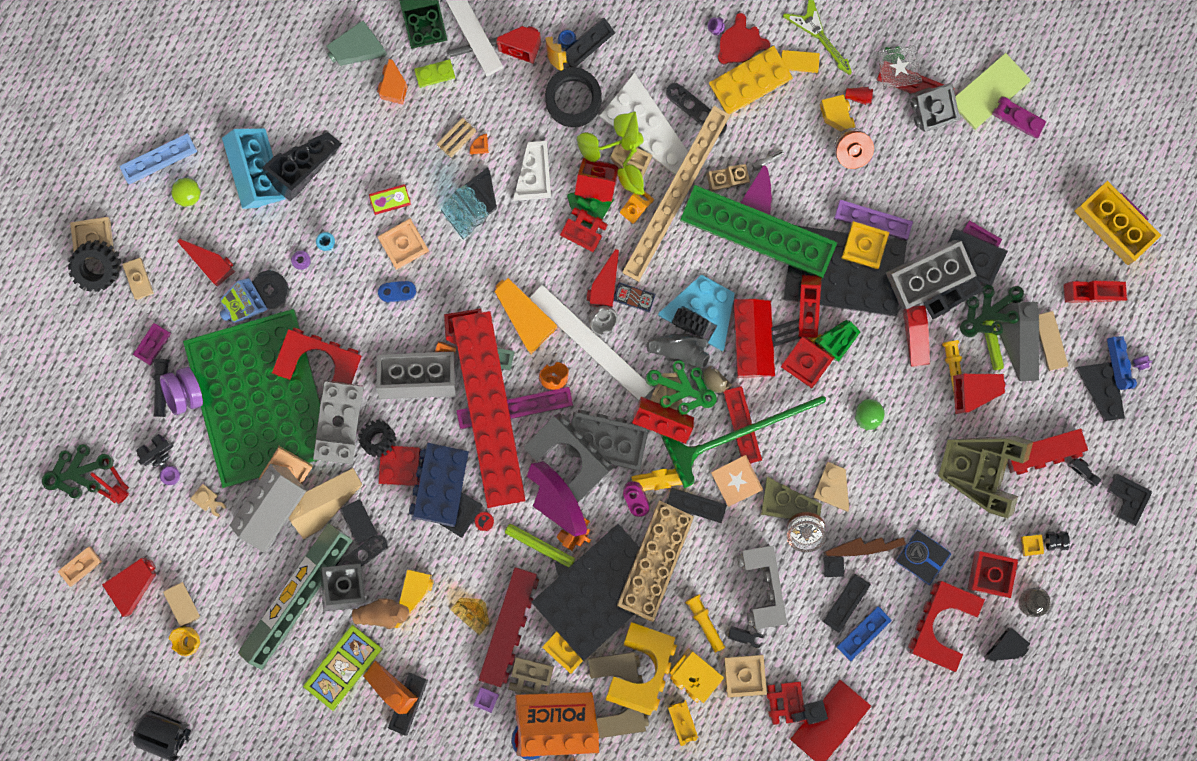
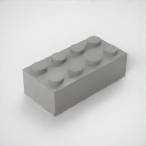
M953 240L886 272L900 307L905 309L911 308L976 276L963 243L959 240Z

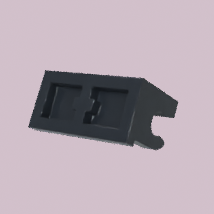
M361 499L341 508L340 511L357 545L377 535Z

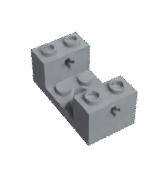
M324 380L313 460L353 464L363 385ZM335 416H341L344 419V423L339 427L332 423Z
M774 545L739 551L740 555H737L738 566L742 567L743 570L766 567V570L763 571L764 581L769 583L770 590H766L768 602H772V605L750 608V613H747L748 624L753 626L754 629L786 625L787 618Z

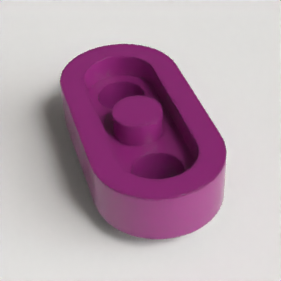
M635 481L626 483L623 488V496L630 512L637 517L645 516L649 512V502L642 485Z

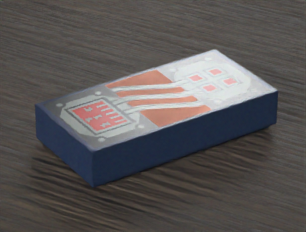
M619 282L614 302L650 313L656 294Z

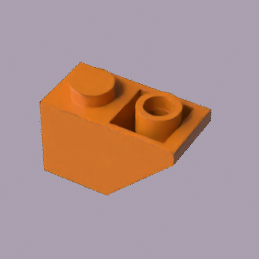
M389 59L388 64H385L383 67L382 75H384L383 82L379 83L377 92L382 100L403 105L408 86L394 61Z

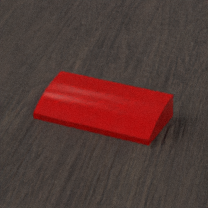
M840 679L823 699L828 719L808 725L806 719L790 738L794 744L814 761H827L872 707Z

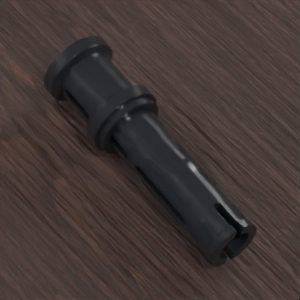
M153 359L154 375H152V378L155 380L153 417H166V400L161 389L160 376L168 373L170 359Z

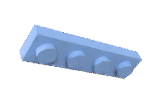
M187 133L119 167L127 183L131 184L198 151L190 135Z

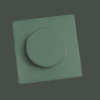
M498 348L501 369L511 371L515 351Z

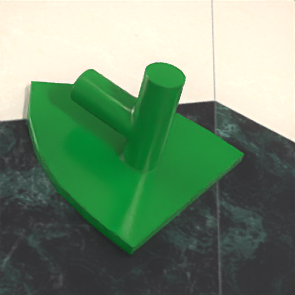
M575 192L567 194L572 211L574 207L580 210L584 209L595 218L603 219L612 204L610 201L602 202L595 198H583L575 195ZM583 220L582 223L591 229L592 224Z

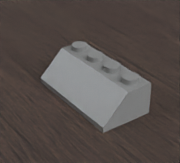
M455 353L378 354L376 389L379 399L456 396Z
M270 464L229 526L239 538L258 550L266 552L307 490L287 467Z

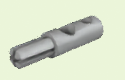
M779 150L771 155L769 154L765 158L752 163V167L757 171L766 163L774 162V160L784 156L783 150Z

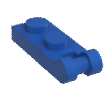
M1124 336L1107 338L1117 388L1120 390L1134 389L1137 381L1135 378H1132L1131 362L1128 359L1127 344Z

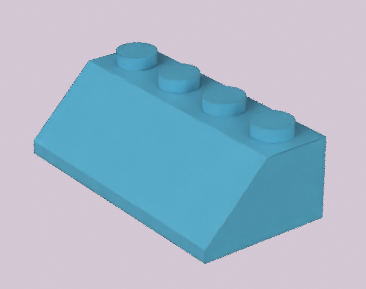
M265 128L233 129L222 137L242 209L258 208L286 199L274 188L262 169L273 158Z

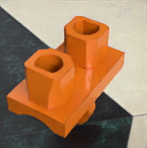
M584 518L587 527L590 521ZM587 529L586 534L573 536L561 530L557 535V539L563 543L564 547L573 551L576 545L581 547L584 541L590 543L591 539L587 538L590 530Z

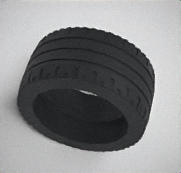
M570 67L560 70L552 76L545 90L547 110L551 117L563 126L576 128L590 123L597 116L602 102V93L598 81L591 73L582 68ZM577 81L587 85L592 95L590 106L585 111L577 114H569L560 110L555 102V94L562 84Z

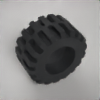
M90 240L85 244H81L73 252L68 261L70 262L68 270H71L69 276L74 277V284L78 282L80 284L79 288L83 289L86 287V291L89 292L93 289L95 292H99L101 289L105 290L113 284L119 276L122 266H119L121 258H117L119 253L113 251L114 247L112 245L108 247L106 246L107 242L103 241L100 244L99 240H94L93 242ZM93 257L100 260L104 265L105 272L103 274L90 272L86 267L85 259Z

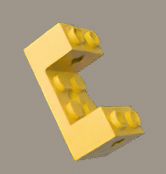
M690 648L684 652L669 671L671 674L670 679L673 680V683L681 690L685 687L688 696L696 703L699 700L704 703L724 679L719 672ZM689 678H695V681H689Z

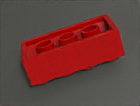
M735 299L733 301L737 378L775 377L773 331L771 330L773 327L771 301Z

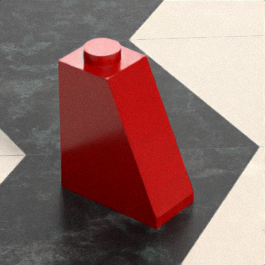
M959 374L953 376L955 414L968 413L1005 393L1004 374Z
M140 558L102 584L122 617H128L132 614L156 576L154 571L156 566L152 560Z

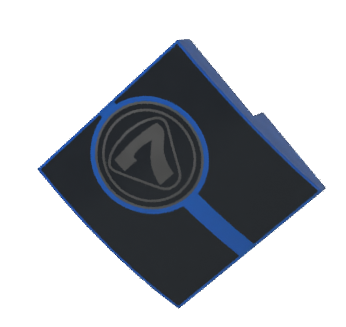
M917 530L895 562L926 584L931 585L951 556V553Z

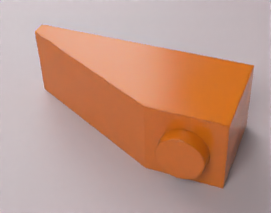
M374 661L363 675L382 700L398 714H407L418 699L377 661Z

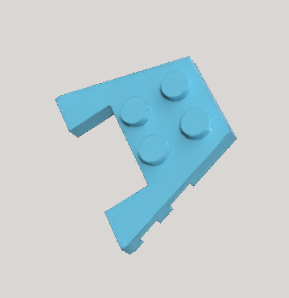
M701 274L662 309L658 316L672 323L677 309L684 307L706 318L717 326L708 344L723 352L735 293Z

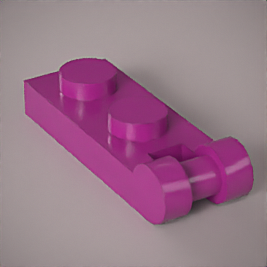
M1001 96L998 101L999 105L994 109L992 115L1036 139L1039 138L1047 121L1011 102L1010 99ZM1005 108L1009 109L1007 114L1004 112Z

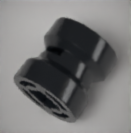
M1054 531L1046 532L1045 539H1050V543H1046L1047 551L1069 549L1070 538L1067 531H1060L1059 533Z

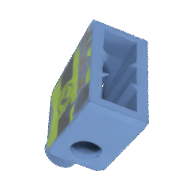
M250 278L237 281L221 298L224 309L220 311V316L225 321L231 318L232 322L236 323L267 310Z

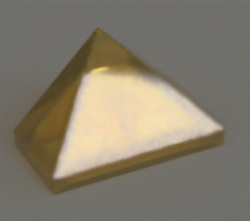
M459 598L451 608V611L478 635L489 625L486 603L482 599Z

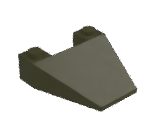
M1018 436L949 439L938 476L987 512L1008 519L1014 514L1018 496L1000 490L1008 459L1020 463L1029 460L1033 441Z

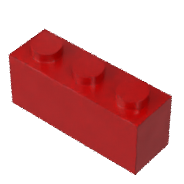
M640 397L634 410L632 423L686 444L694 428V417L688 414L681 415L675 409L670 407L663 408L657 402Z

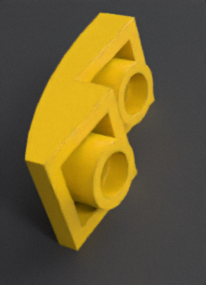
M545 37L548 60L558 70H564L563 63L567 62L566 51H562L561 44L553 43V37Z

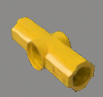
M660 469L647 474L631 476L632 481L640 483L644 491L653 489L656 491L682 485L676 469Z

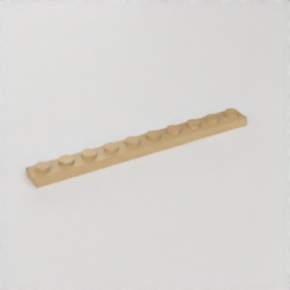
M713 106L625 266L622 272L624 275L637 282L640 281L730 114L716 106Z

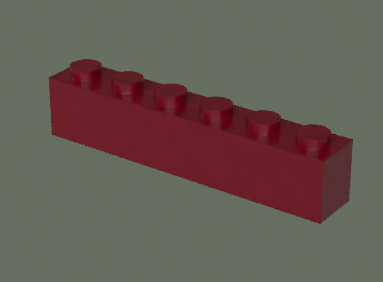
M514 567L479 681L500 688L503 683L507 684L510 675L507 672L508 665H513L516 656L513 653L514 646H519L522 635H519L521 627H525L528 616H525L527 608H531V602L534 599L530 596L532 590H537L540 579L537 578L536 573Z

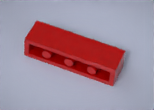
M1077 429L1033 442L1029 460L1020 463L1008 459L1007 464L1010 473L1016 472L1017 475L1027 473V468L1034 467L1037 470L1047 467L1046 463L1053 461V464L1065 462L1064 458L1071 456L1072 459L1083 456L1082 452L1089 450L1082 429Z

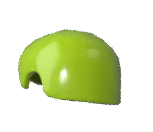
M181 178L173 184L171 195L178 205L187 207L193 206L198 202L201 190L195 180Z

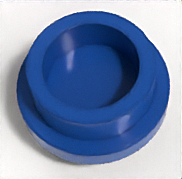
M564 30L558 36V43L565 49L577 40L575 33L571 30Z

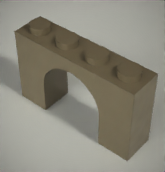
M635 652L588 658L591 679L618 676L635 684H643L642 675H638L637 667H641L639 655L635 656ZM630 708L618 714L596 717L599 738L646 732L645 727L649 726L647 714L644 715Z

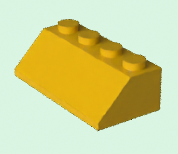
M1108 180L1074 210L1126 265L1136 261L1162 236Z

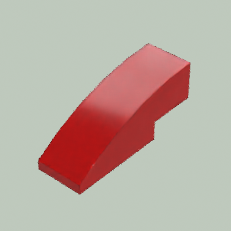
M1072 281L1065 283V303L1127 301L1126 282Z

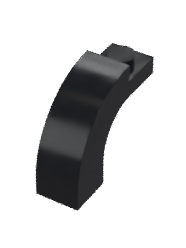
M975 276L924 302V305L934 320L984 290Z

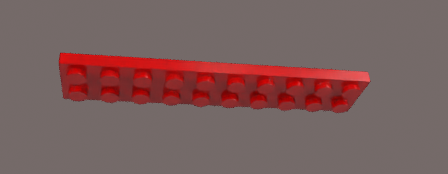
M491 311L454 317L452 321L487 508L526 501Z

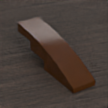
M858 537L826 550L823 554L824 556L843 557L869 555L888 551L906 545L903 537L884 543L882 537L867 543H863L862 538Z

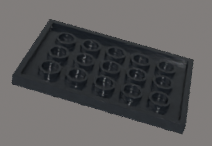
M798 226L837 242L821 281L820 306L897 316L899 302L886 272L904 264L906 241L887 239L879 269H875L841 258L849 233ZM788 265L783 300L800 302L802 275L811 274Z
M619 524L613 527L531 602L583 661L635 615V613L617 606L640 547Z

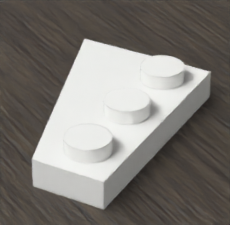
M547 141L528 142L513 198L514 201L551 198Z

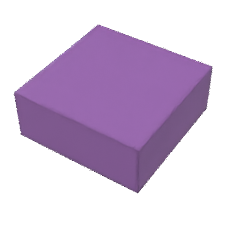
M481 687L473 706L492 713L499 694Z

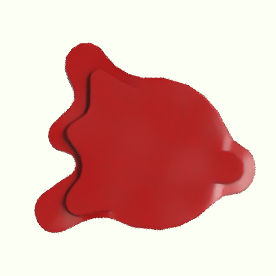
M738 13L734 25L727 29L720 39L718 61L721 64L744 63L751 59L755 53L769 49L771 43L769 40L760 37L759 29L756 26L748 29L746 27L745 14Z

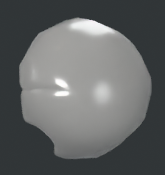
M605 305L596 307L589 317V324L593 333L602 336L604 332H612L618 322L616 311L612 307ZM607 323V326L604 327L601 326V324Z

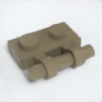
M516 657L511 677L519 679L517 684L510 682L508 690L515 691V694L519 695L521 693L547 694L548 691L540 689L541 685H550L554 666ZM524 680L536 683L535 688L524 686Z

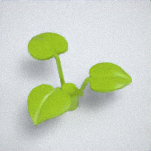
M635 111L615 117L614 129L617 135L622 137L619 141L599 146L597 137L591 133L585 132L577 136L578 148L584 158L590 162H596L600 159L599 150H604L621 144L623 149L631 151L623 163L624 168L618 169V178L621 185L627 191L638 195L645 193L640 170L632 164L627 165L633 154L637 152L636 147L644 142L642 134L638 131Z

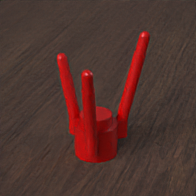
M114 466L110 470L120 486L116 484L111 487L99 476L91 472L90 475L109 491L107 493L100 489L98 493L107 497L113 503L116 502L119 505L129 496L130 493L127 491L129 487L123 482Z

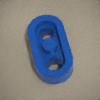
M410 281L384 283L378 289L380 299L387 303L412 300L417 293L415 285ZM405 287L410 288L408 293H403ZM386 289L391 290V293L389 295L384 294V291Z

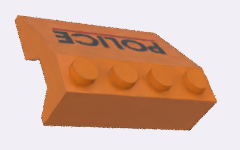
M592 692L515 695L516 722L518 725L517 756L599 753V733Z

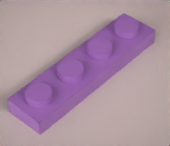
M843 200L839 201L834 217L836 220L852 224L854 221L887 231L889 236L905 241L909 238L913 221Z

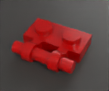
M574 207L571 214L577 216V219L573 221L568 218L560 236L594 253L602 238V235L596 233L598 228L606 231L608 224L599 217L595 218L589 215L588 211ZM583 220L592 224L591 229L581 225Z
M801 681L780 683L781 691L776 692L775 684L767 685L768 693L766 696L769 699V717L772 719V725L780 724L779 716H785L786 724L795 723L792 720L791 714L804 711ZM777 698L783 699L784 709H778Z

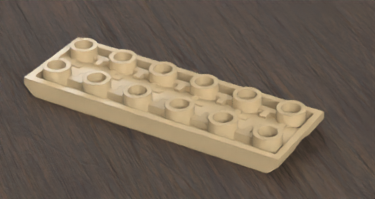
M660 500L658 501L617 606L654 622L694 516Z

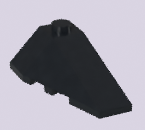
M326 132L308 140V143L295 146L286 153L275 155L262 169L274 188L291 202L309 184L342 143L329 132Z

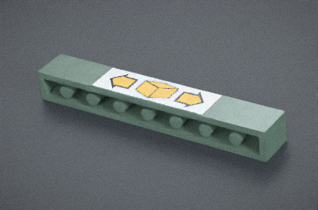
M330 523L327 524L244 642L238 653L247 663L261 670L264 668L321 587V568L335 566L353 540L340 529Z

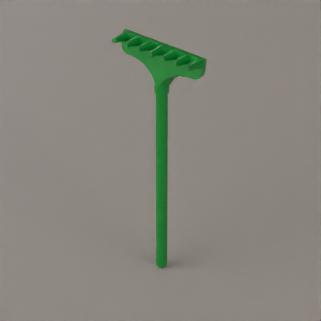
M820 396L701 445L686 446L680 441L662 434L660 435L685 489L695 481L692 466L698 455L826 402V397Z

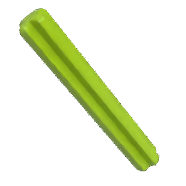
M509 524L506 527L505 534L569 568L575 563V558L513 524Z

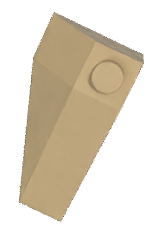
M354 468L307 491L289 516V520L303 539L320 531L362 486Z

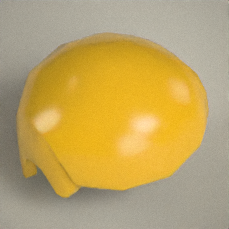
M187 626L172 630L168 638L172 641L171 649L181 656L187 657L196 653L200 645L199 634L194 628Z

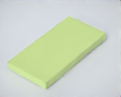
M1005 53L956 96L958 112L975 130L992 115L994 109L999 105L998 101L1001 96L1011 99L1031 79Z

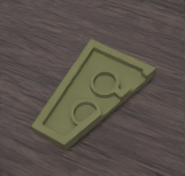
M768 476L766 477L761 515L790 519L798 513L810 512L820 516L822 504L778 483Z

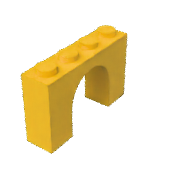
M631 622L623 646L648 655L653 661L655 675L650 681L643 684H635L613 676L605 700L647 715H651L653 710L657 711L660 702L657 696L659 692H663L666 683L663 677L664 673H669L671 663L668 661L670 655L674 656L677 647L674 644L676 637Z

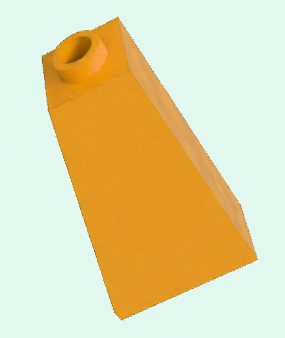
M509 278L505 281L502 279L495 286V294L528 353L532 354L558 327Z

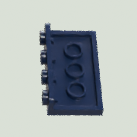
M428 442L425 448H421L419 459H422V464L417 467L416 477L419 478L418 484H414L412 492L415 500L414 503L410 504L408 513L411 515V520L415 521L418 519L452 527L455 526L469 451Z

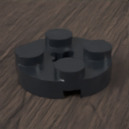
M271 270L263 271L257 275L254 281L252 280V284L267 309L278 308L286 302L289 295V285L279 273ZM268 285H271V287L274 288V291L270 295L267 292H265V289L268 288Z

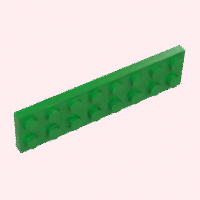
M694 185L680 219L683 223L822 278L837 245V242L697 185Z

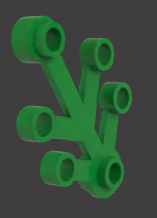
M680 360L673 363L672 370L677 374L681 384L661 376L658 370H650L645 376V381L650 386L661 384L678 391V393L671 396L665 395L660 399V405L663 408H668L672 403L688 396L696 400L690 403H681L677 408L678 413L681 415H686L690 410L699 406L711 408L716 404V394L706 388L702 379V370L696 367L690 371V377L695 380L698 390L692 388L684 372L685 364ZM680 364L681 370H678L675 365ZM693 371H697L699 376L695 377ZM651 375H657V380H653ZM705 395L710 397V401L705 400ZM663 399H668L669 404L665 405ZM681 406H685L687 411L683 412Z

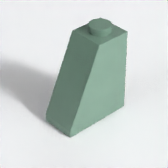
M364 20L327 45L329 50L327 55L333 63L337 61L340 66L377 59L387 55L385 49Z

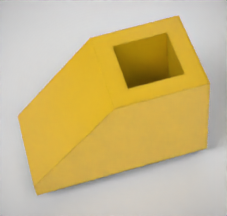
M844 94L821 100L820 108L826 124L844 134L853 131L855 122L853 117L850 118L848 112L850 111V104L848 100H845Z

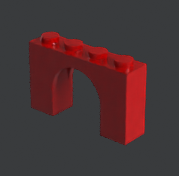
M297 328L288 329L272 374L291 380L299 357L307 351L320 350L327 353L333 360L334 375L331 381L352 384L362 357L358 355L359 351L352 348L347 350L341 349L340 344L332 341L329 344L322 342L321 337L311 334V337L303 335L304 331Z
M938 581L937 584L934 583L931 587L930 594H932L930 602L926 601L923 607L925 614L923 619H919L915 630L918 632L916 637H912L909 642V653L957 672L963 654L938 642L933 633L934 620L941 611L949 608L978 618L985 599L943 581Z

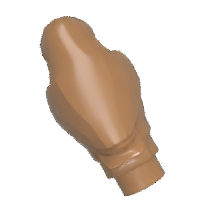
M379 598L370 604L360 606L352 611L354 624L385 627L386 629H393L397 623L402 624L410 615L407 606L387 598Z

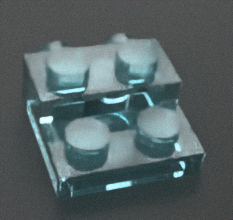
M467 185L456 189L441 208V212L462 239L467 238L489 215L486 211V205L479 202L475 196V191Z

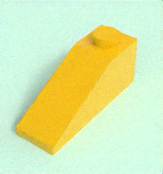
M407 570L399 603L407 606L410 614L427 595L428 590L432 591L434 579H431L432 575ZM397 623L394 628H399L402 624Z

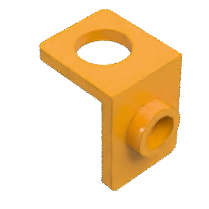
M647 192L643 196L648 201L643 200L640 195L634 193L620 211V214L632 224H635L645 209L654 202V198Z

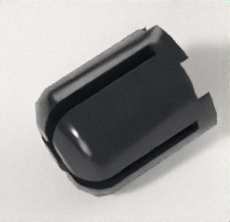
M148 711L142 715L135 726L133 743L138 749L169 761H177L180 757L177 753L182 748L185 740L188 741L191 730L187 729L190 724L157 711Z

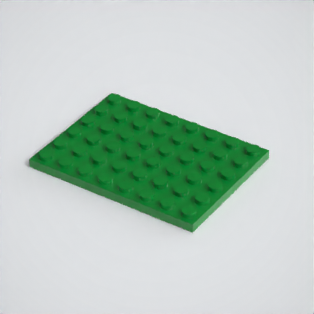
M294 309L183 341L190 369L196 377L202 394L203 405L201 410L222 488L258 479L279 446L309 463L319 461L313 460L321 402L307 352L299 357L291 380L272 374L288 329H300Z

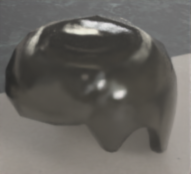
M1031 588L1023 591L1018 600L1022 613L1032 618L1047 614L1051 607L1050 596L1047 591L1040 588Z

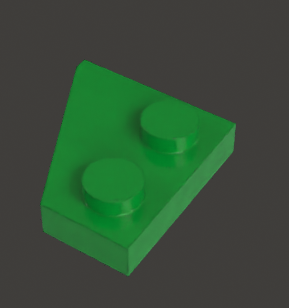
M845 320L816 338L815 341L821 348L833 355L835 361L839 362L860 334V330L851 321Z

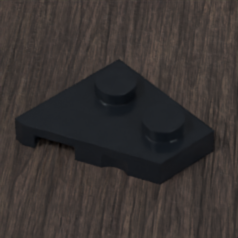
M487 167L459 189L482 220L497 209L491 174Z

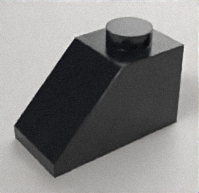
M1007 628L983 658L989 661L1022 658L1029 649L1027 647L1030 643L1013 628Z

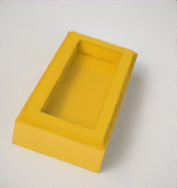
M782 50L781 58L788 70L818 73L820 53Z

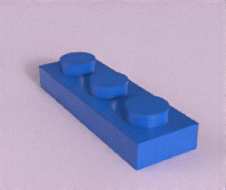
M876 606L836 648L849 661H852L892 620L879 606Z

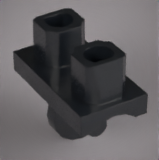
M158 434L151 440L156 447L155 449L150 451L147 445H143L136 450L140 458L138 460L140 465L147 466L152 463L154 468L159 465L166 468L168 466L166 460L171 457L166 452L173 448L174 445Z

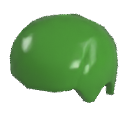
M865 399L856 408L855 420L861 428L875 430L883 422L885 410L880 402L874 399Z

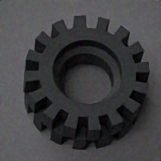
M678 308L672 323L676 327L694 335L704 336L709 321L689 310Z
M372 420L370 421L371 425L365 424L366 429L361 428L360 431L363 434L359 433V443L367 454L372 457L377 455L379 458L382 457V453L386 456L387 450L390 452L393 450L391 446L395 447L396 445L394 442L396 441V434L385 421L376 420L375 423ZM376 434H384L383 439L379 443H371L372 438Z

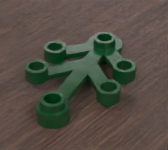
M990 285L984 286L982 314L975 319L979 300L975 296L967 300L969 307L968 316L960 325L961 333L966 337H974L978 332L993 333L994 335L1002 334L1003 326L999 322H994L991 326L981 324L985 321L1017 323L1019 316L1016 311L1012 310L1007 314L997 312L1011 302H1022L1025 297L1024 290L1019 286L1010 288L1008 295L991 307L992 297L995 294L994 287ZM986 290H992L990 293H985ZM1019 291L1017 295L1013 294V292ZM976 301V304L971 305L970 302ZM1011 315L1016 316L1014 319L1009 318ZM970 325L973 326L971 329H967V328H966L967 326H970ZM995 327H1000L998 331L994 330Z
M81 444L77 447V453L68 470L61 473L65 463L70 462L72 459V454L69 451H61L53 471L45 473L42 477V485L47 490H56L58 488L68 493L71 498L79 499L83 494L82 490L62 482L71 479L86 487L88 491L96 493L101 488L100 483L90 481L80 475L97 469L108 470L112 468L114 459L108 454H101L95 462L79 467L84 456L90 454V447ZM83 447L86 448V452L84 454L81 453V449ZM65 453L68 454V458L66 460L63 459V454ZM106 459L109 460V464L107 466H105L104 461ZM52 477H54L55 479L54 484H50V479ZM95 483L96 488L92 490L91 486ZM77 489L78 494L74 496L73 492Z

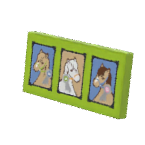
M352 624L303 687L334 711L383 648Z

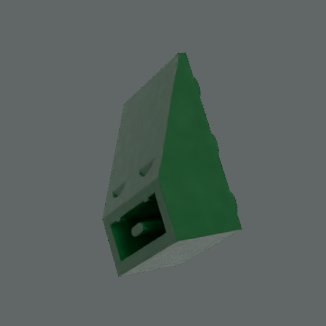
M399 0L411 49L448 41L439 0Z

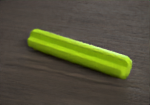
M985 321L983 325L991 326L994 321ZM985 333L993 370H1001L1004 368L998 337L993 333Z

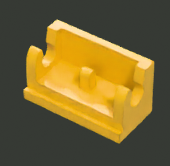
M686 700L667 706L680 745L683 746L687 742L696 741L698 735Z

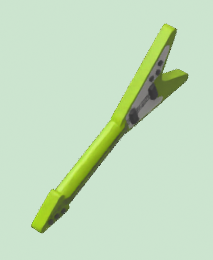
M808 0L807 14L804 16L783 14V18L813 37L818 38L838 63L837 68L851 75L852 71L848 59H844L824 34L814 0Z

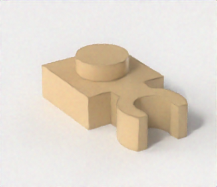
M202 484L190 498L204 511H207L210 507L212 514L217 517L220 516L216 512L218 506H221L223 509L227 508L224 503L215 501L218 495L205 484Z

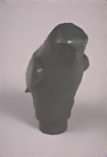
M670 334L667 336L650 337L646 346L647 352L663 355L668 361L680 360L704 368L710 359V355L704 352L707 339H704L703 336Z

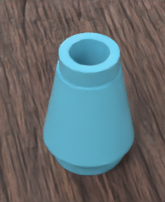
M328 232L320 233L316 238L317 247L323 251H331L335 245L334 236Z

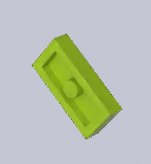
M451 59L414 69L419 88L455 79Z

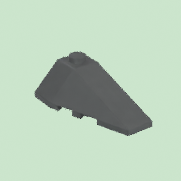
M1038 302L1008 304L997 313L1007 314L1013 310L1018 313L1019 320L1015 324L995 321L1003 326V332L1000 334L1003 344L1009 354L1018 380L1037 381L1039 380ZM1011 315L1009 318L1014 319L1016 316Z

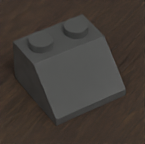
M361 564L321 568L323 612L359 608L364 605L366 601Z

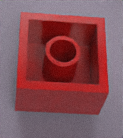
M974 551L967 589L1011 598L1018 559Z

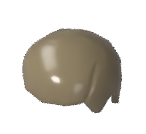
M712 365L707 367L703 372V379L708 389L715 393H721L732 385L716 368L711 369Z

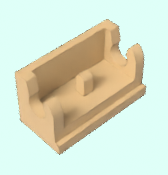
M183 582L163 591L180 627L199 619L200 615Z

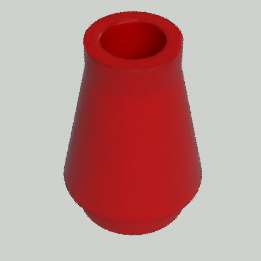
M869 86L846 88L845 99L864 105L872 103L873 89H870Z

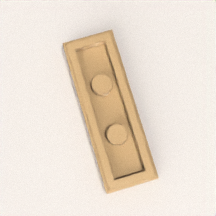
M1054 312L1039 314V338L1048 371L1068 367Z

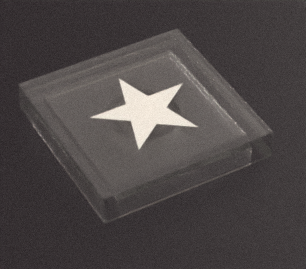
M915 45L877 52L884 89L922 82Z

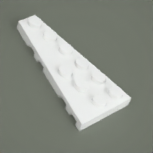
M634 73L602 112L600 118L614 128L616 116L635 111L638 131L644 138L643 144L638 147L653 155V159L676 175L688 151Z

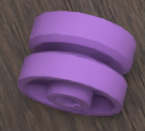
M189 367L178 369L176 376L171 372L160 376L164 398L174 415L185 413L187 407L193 410L203 405L199 384Z

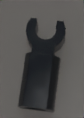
M734 626L730 627L728 639L744 644L749 642L755 648H760V645L755 644L754 639L756 637L763 638V635L759 633L750 634V631Z

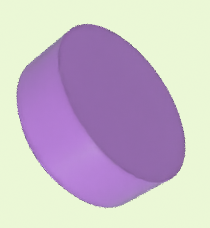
M167 466L162 469L160 479L166 485H175L180 480V471L176 467Z

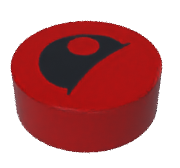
M481 512L475 518V526L481 531H489L494 526V518L488 512Z

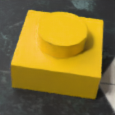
M1042 535L1021 537L1023 556L1044 554Z

